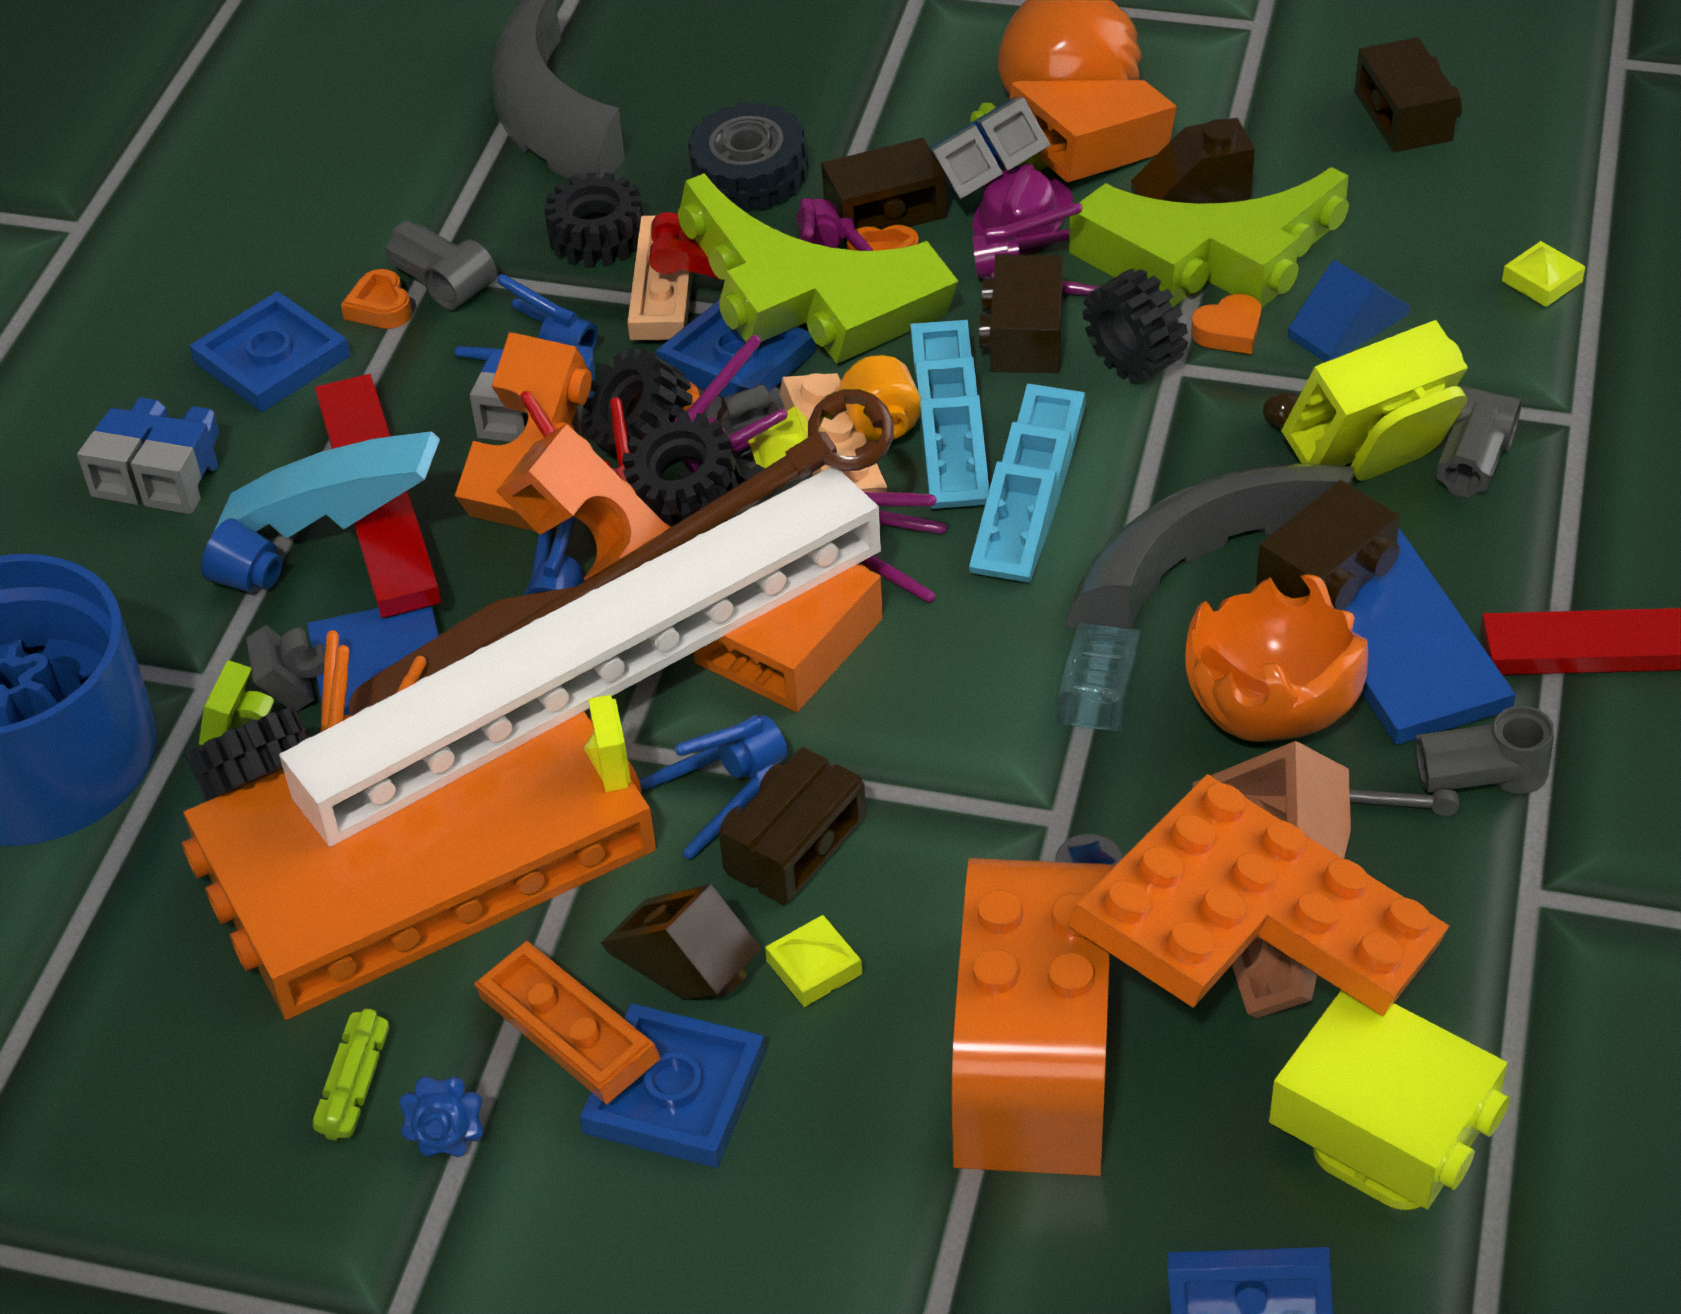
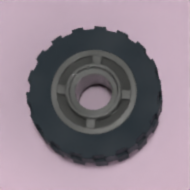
M745 102L737 103L736 106L732 107L725 106L718 109V112L712 115L708 114L702 119L703 122L696 125L692 130L693 136L689 138L688 148L693 178L705 173L718 190L745 212H750V210L754 209L764 210L774 204H781L787 201L789 196L796 194L801 189L802 182H806L809 166L804 128L801 123L797 122V117L794 114L785 112L782 107L777 105L775 107L769 106L767 103L761 102L756 104H747Z

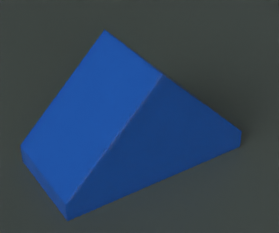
M1333 259L1289 326L1288 337L1324 362L1345 355L1409 315L1410 306L1370 279Z

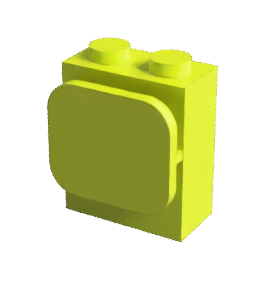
M1433 320L1315 366L1281 432L1302 464L1343 466L1352 462L1351 467H1354V476L1357 480L1371 479L1425 456L1443 441L1467 403V396L1461 387L1457 385L1468 369V366L1464 362L1457 344L1447 337L1437 320Z
M1341 990L1275 1078L1269 1123L1312 1146L1317 1163L1326 1172L1383 1204L1400 1210H1412L1419 1207L1428 1210L1443 1186L1455 1190L1463 1180L1475 1153V1150L1470 1148L1478 1134L1481 1132L1490 1137L1501 1123L1510 1102V1097L1501 1093L1508 1062L1396 1004H1393L1383 1017Z

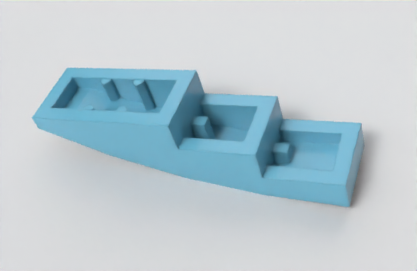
M968 320L911 324L915 385L922 398L920 399L919 423L928 494H932L937 498L936 504L931 506L930 509L985 505L989 493V481L980 397L977 395Z
M1027 383L1017 422H1012L1002 462L997 461L969 565L970 573L1030 583L1043 550L1071 462L1086 406L1085 392Z
M432 431L375 438L322 451L272 470L230 494L214 531L222 522L233 518L256 532L270 524L287 539L324 515H327L344 530L425 480L440 439Z

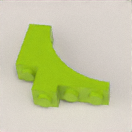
M1330 167L1317 177L1280 193L1239 202L1206 204L1152 199L1120 190L1105 183L1079 202L1083 207L1081 213L1070 216L1069 253L1114 278L1133 268L1135 272L1139 269L1147 271L1148 279L1155 276L1161 281L1159 287L1161 292L1168 288L1174 297L1169 300L1172 307L1176 306L1191 293L1198 292L1208 281L1232 295L1245 294L1252 296L1259 301L1261 308H1263L1276 296L1286 293L1293 286L1299 272V266L1296 263L1297 257L1303 256L1312 244L1330 230H1336L1343 223L1349 209V203L1346 200L1349 175Z
M705 173L685 181L681 205L678 209L679 223L684 233L690 239H695L708 256L709 264L714 274L719 279L725 280L719 300L720 312L725 323L731 329H736L745 342L752 335L759 336L762 342L806 323L814 342L821 347L824 346L836 364L910 332L911 324L933 322L947 316L958 280L928 241L899 249L879 251H855L813 244L784 234L753 218L718 190Z

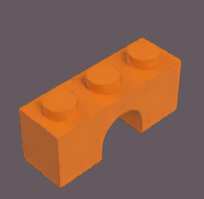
M509 332L491 386L506 409L528 414V422L519 437L507 444L490 445L476 441L472 442L455 493L456 499L470 517L536 532L496 491L532 445L544 438L520 398L523 391H530L555 430L566 423L574 430L571 424L577 406L584 405L587 401L592 382L591 372L576 346Z
M567 423L534 443L496 491L539 535L571 517H575L587 525L596 541L597 557L594 565L583 578L585 581L671 528L636 495L635 490L629 483L622 480L594 452L590 443L579 436Z

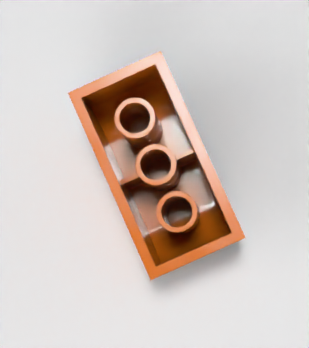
M969 858L965 885L953 1037V1168L1101 1176L1110 953L1067 924L1077 903L1113 868V864Z

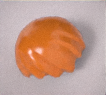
M1026 0L1010 19L1001 38L998 51V71L1001 81L1010 93L1011 83L1017 81L1139 80L1137 65L1140 63L1142 55L1136 43L1138 33L1129 16L1111 0Z
M1315 575L1300 576L1310 589V594L1301 598L1284 596L1270 577L1263 580L1250 593L1238 594L1224 599L1220 603L1218 611H1213L1206 600L1197 607L1187 634L1185 652L1186 672L1191 689L1201 707L1224 731L1242 740L1252 742L1297 739L1329 727L1344 716L1357 702L1367 677L1368 639L1352 631L1355 620L1353 613L1334 609L1326 585L1320 577Z

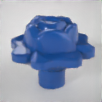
M422 1076L415 1084V1092H406L400 1098L399 1105L405 1117L401 1134L406 1140H417L419 1152L424 1156L430 1157L443 1152L456 1157L463 1156L468 1148L467 1141H477L483 1135L484 1128L479 1117L483 1100L475 1092L464 1094L465 1085L460 1077L452 1076L439 1081L428 1076Z

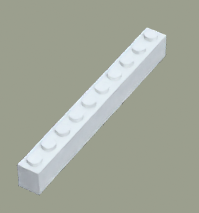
M830 467L809 479H805L792 488L757 506L749 508L744 513L705 533L697 535L692 540L651 561L645 562L621 577L588 592L571 603L532 621L521 629L486 647L478 649L471 655L430 676L422 678L398 693L361 710L348 719L280 753L279 756L291 798L327 845L332 847L589 709L588 699L617 694L729 632L881 552L879 506L844 473L836 468Z

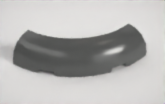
M520 0L505 22L498 36L493 54L491 85L494 106L502 126L522 151L532 150L535 154L546 159L547 166L551 171L569 179L577 175L580 181L587 180L586 173L596 172L597 179H603L605 172L614 174L625 160L619 108L598 102L571 89L547 67L553 51L561 41L556 0Z
M1283 464L1250 468L1209 478L1159 501L1119 531L1092 561L1079 584L1067 618V629L1129 638L1134 621L1143 605L1158 588L1161 576L1180 560L1190 563L1209 552L1224 547L1228 542V537L1256 529L1264 532L1267 536L1272 535L1339 480L1353 487L1354 467L1331 464Z

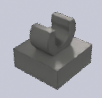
M264 625L246 637L253 683L289 709L296 707V710L299 711L314 701L310 678L324 672L326 647L323 644H319L311 651L305 652L308 650L305 630L301 627L292 629L281 637L267 625Z

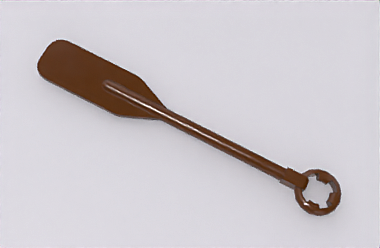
M842 389L827 395L815 406L808 421V438L785 452L786 456L576 587L505 598L487 605L362 683L354 691L350 699V716L396 694L403 678L408 673L417 656H423L427 662L418 679L419 681L471 655L478 649L486 647L521 629L532 621L571 603L588 592L621 577L645 562L651 561L692 540L697 535L705 533L738 516L798 477L802 480L824 465L841 471H860L875 465L887 453L894 438V421L888 407L874 394L861 389ZM846 404L865 406L863 413L870 419L874 428H883L878 443L869 440L862 447L855 449L856 456L837 454L836 446L828 434L819 431L824 417L829 420L834 419L838 414L847 411Z

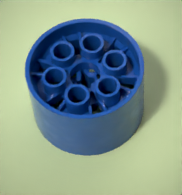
M38 554L0 556V846H22L42 843L70 835L93 824L113 811L128 798L143 780L154 758L158 741L156 716L117 600L112 591L102 579L85 567L62 558Z

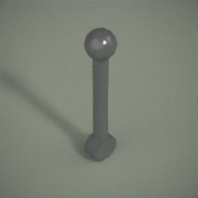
M1349 789L1351 803L1432 808L1433 812L1440 816H1451L1459 810V795L1449 789L1438 790L1433 795Z

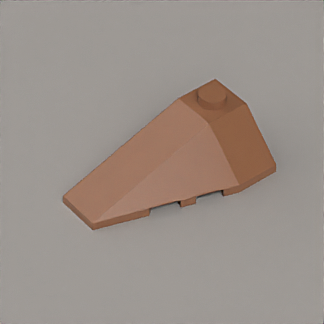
M1294 741L1210 775L1221 783L1235 787L1248 800L1280 820L1294 824L1307 837L1339 857L1345 858L1351 832L1349 769ZM1202 779L1193 782V788H1194ZM1258 936L1232 964L1246 1012L1252 1017L1260 1018L1312 1001L1318 974Z

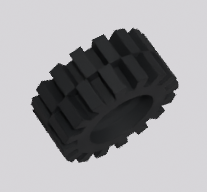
M596 172L586 173L587 180L580 181L577 175L570 177V186L560 182L554 187L555 193H548L546 204H544L549 244L551 250L555 249V255L559 259L567 256L568 264L575 266L580 260H584L585 267L594 268L595 261L603 260L604 267L613 265L612 257L617 256L621 261L630 258L629 250L637 252L641 216H644L642 198L635 184L630 186L629 179L623 176L615 182L614 174L606 172L603 179H597Z
M1134 268L1123 272L1089 292L1090 295L1085 298L1083 303L1088 307L1083 310V319L1091 323V325L1085 328L1087 336L1095 337L1097 343L1092 347L1097 355L1101 352L1105 354L1106 359L1103 363L1110 370L1116 366L1117 376L1123 380L1129 377L1131 383H1138L1139 381L1144 382L1184 356L1182 351L1187 349L1188 341L1182 336L1186 335L1188 331L1186 324L1178 322L1177 318L1182 316L1183 313L1180 306L1173 308L1169 300L1174 296L1167 288L1161 292L1159 290L1161 281L1158 278L1152 276L1148 279L1147 271L1139 269L1135 272Z
M637 348L628 349L627 356L620 352L613 357L615 364L613 368L605 364L599 371L604 376L601 382L598 383L593 380L590 390L595 392L593 398H588L583 405V408L590 412L582 416L583 425L589 428L586 434L596 444L615 455L617 453L610 400L612 398L618 397L622 401L628 442L632 436L643 440L639 428L644 424L648 423L654 430L660 426L657 417L667 414L669 421L674 422L677 412L685 411L683 407L692 405L693 395L686 392L691 388V384L684 377L685 374L642 348V351Z
M688 411L677 412V421L670 422L667 414L657 417L660 426L653 430L648 423L644 424L639 428L643 440L632 436L627 443L630 453H623L622 463L625 468L623 472L627 483L633 487L636 495L670 527L677 524L678 519L683 520L738 486L737 479L740 478V471L727 433L724 434L722 426L716 420L710 424L707 415L697 413L693 422H691ZM685 460L703 462L695 473L679 480H664L660 478L663 472L675 463Z
M296 707L286 708L277 713L273 712L265 715L259 720L254 719L237 729H231L222 733V736L212 738L204 742V745L195 747L185 757L207 802L283 769L279 754L298 745L303 740L309 738Z

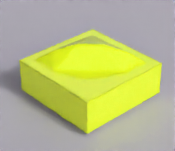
M1540 241L1504 266L1502 282L1547 307L1583 282L1585 266Z
M796 406L787 411V419L749 440L756 464L767 468L786 456L785 452L808 438L807 417Z
M612 695L590 698L588 701L593 732L583 748L602 779L605 792L628 788V783H631L616 699H612Z
M824 915L765 947L767 963L803 1007L810 1005L831 993L835 988L838 989L862 975L861 959Z

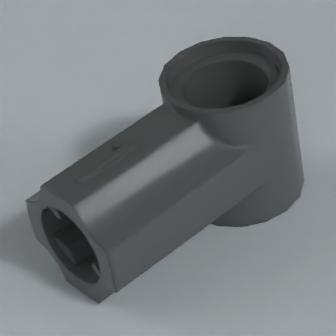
M407 220L393 229L391 240L385 247L388 262L424 282L431 297L447 310H455L493 283L497 278V269L492 257L478 242L469 239L457 246L419 224L414 225Z
M1462 386L1461 389L1468 400L1449 430V438L1438 463L1436 479L1446 485L1449 493L1470 498L1476 492L1487 491L1502 450L1509 451L1517 429L1522 399Z
M1513 706L1500 712L1491 725L1416 735L1415 754L1422 789L1430 793L1441 789L1451 790L1495 784L1502 790L1514 794H1527L1537 791L1546 783L1549 776L1554 740L1553 722L1547 714L1539 709L1530 706Z

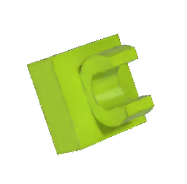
M227 660L204 705L199 745H204V742L223 735L222 733L244 726L245 723L254 719L259 720L270 713L274 705V699L261 692L249 691L252 668Z

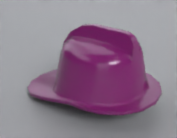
M1026 163L1022 167H1013L1008 171L1004 169L1002 170V175L986 184L982 201L974 214L972 228L975 235L986 234V228L1006 226L1056 208L1071 205L1073 196L1069 187L1058 179L1043 175L1035 170L1032 164ZM1065 219L1019 234L1018 238L1058 231ZM1047 245L1020 250V255L1035 253Z

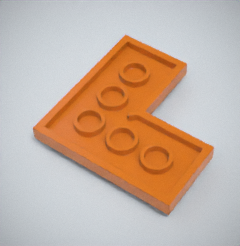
M1209 774L1173 807L1077 903L1067 924L1193 1008L1258 936L1383 1017L1437 949L1450 927L1430 914L1417 901L1398 894L1368 875L1358 864L1339 857L1307 837L1294 824L1280 820L1245 798L1235 787L1221 783Z

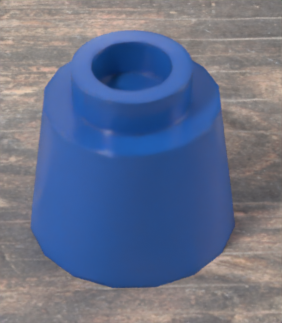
M229 518L222 522L210 537L203 553L201 571L206 581L256 593L262 588L269 589L275 584L281 573L283 560L280 555H277V547L273 542L240 521Z

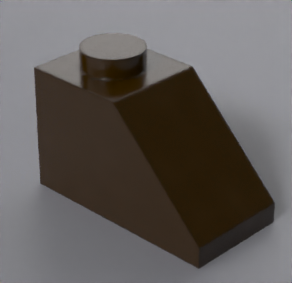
M1238 118L1215 119L1208 123L1187 126L1131 180V189L1136 195L1181 203L1206 204L1251 200L1255 149Z
M712 884L645 899L601 942L610 955L682 1000L713 996L715 999L727 995L746 978L747 971L744 969V966L761 949Z

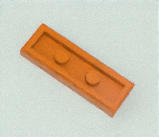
M525 941L474 983L480 998L606 1105L661 1059L655 1044L528 941Z

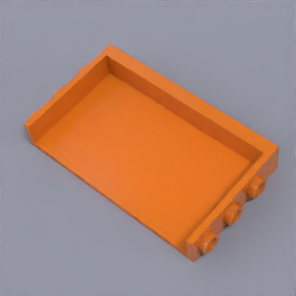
M584 711L332 847L327 845L291 798L283 769L183 811L192 838L181 842L195 877L199 879L209 875L213 883L205 887V891L218 921L222 925L232 920L237 928V931L229 934L242 967L246 972L256 967L258 968L285 1021L656 851L651 810L641 795V785L633 766L628 761L631 783H628V788L605 792L604 783L583 748L593 732L592 720L588 718Z

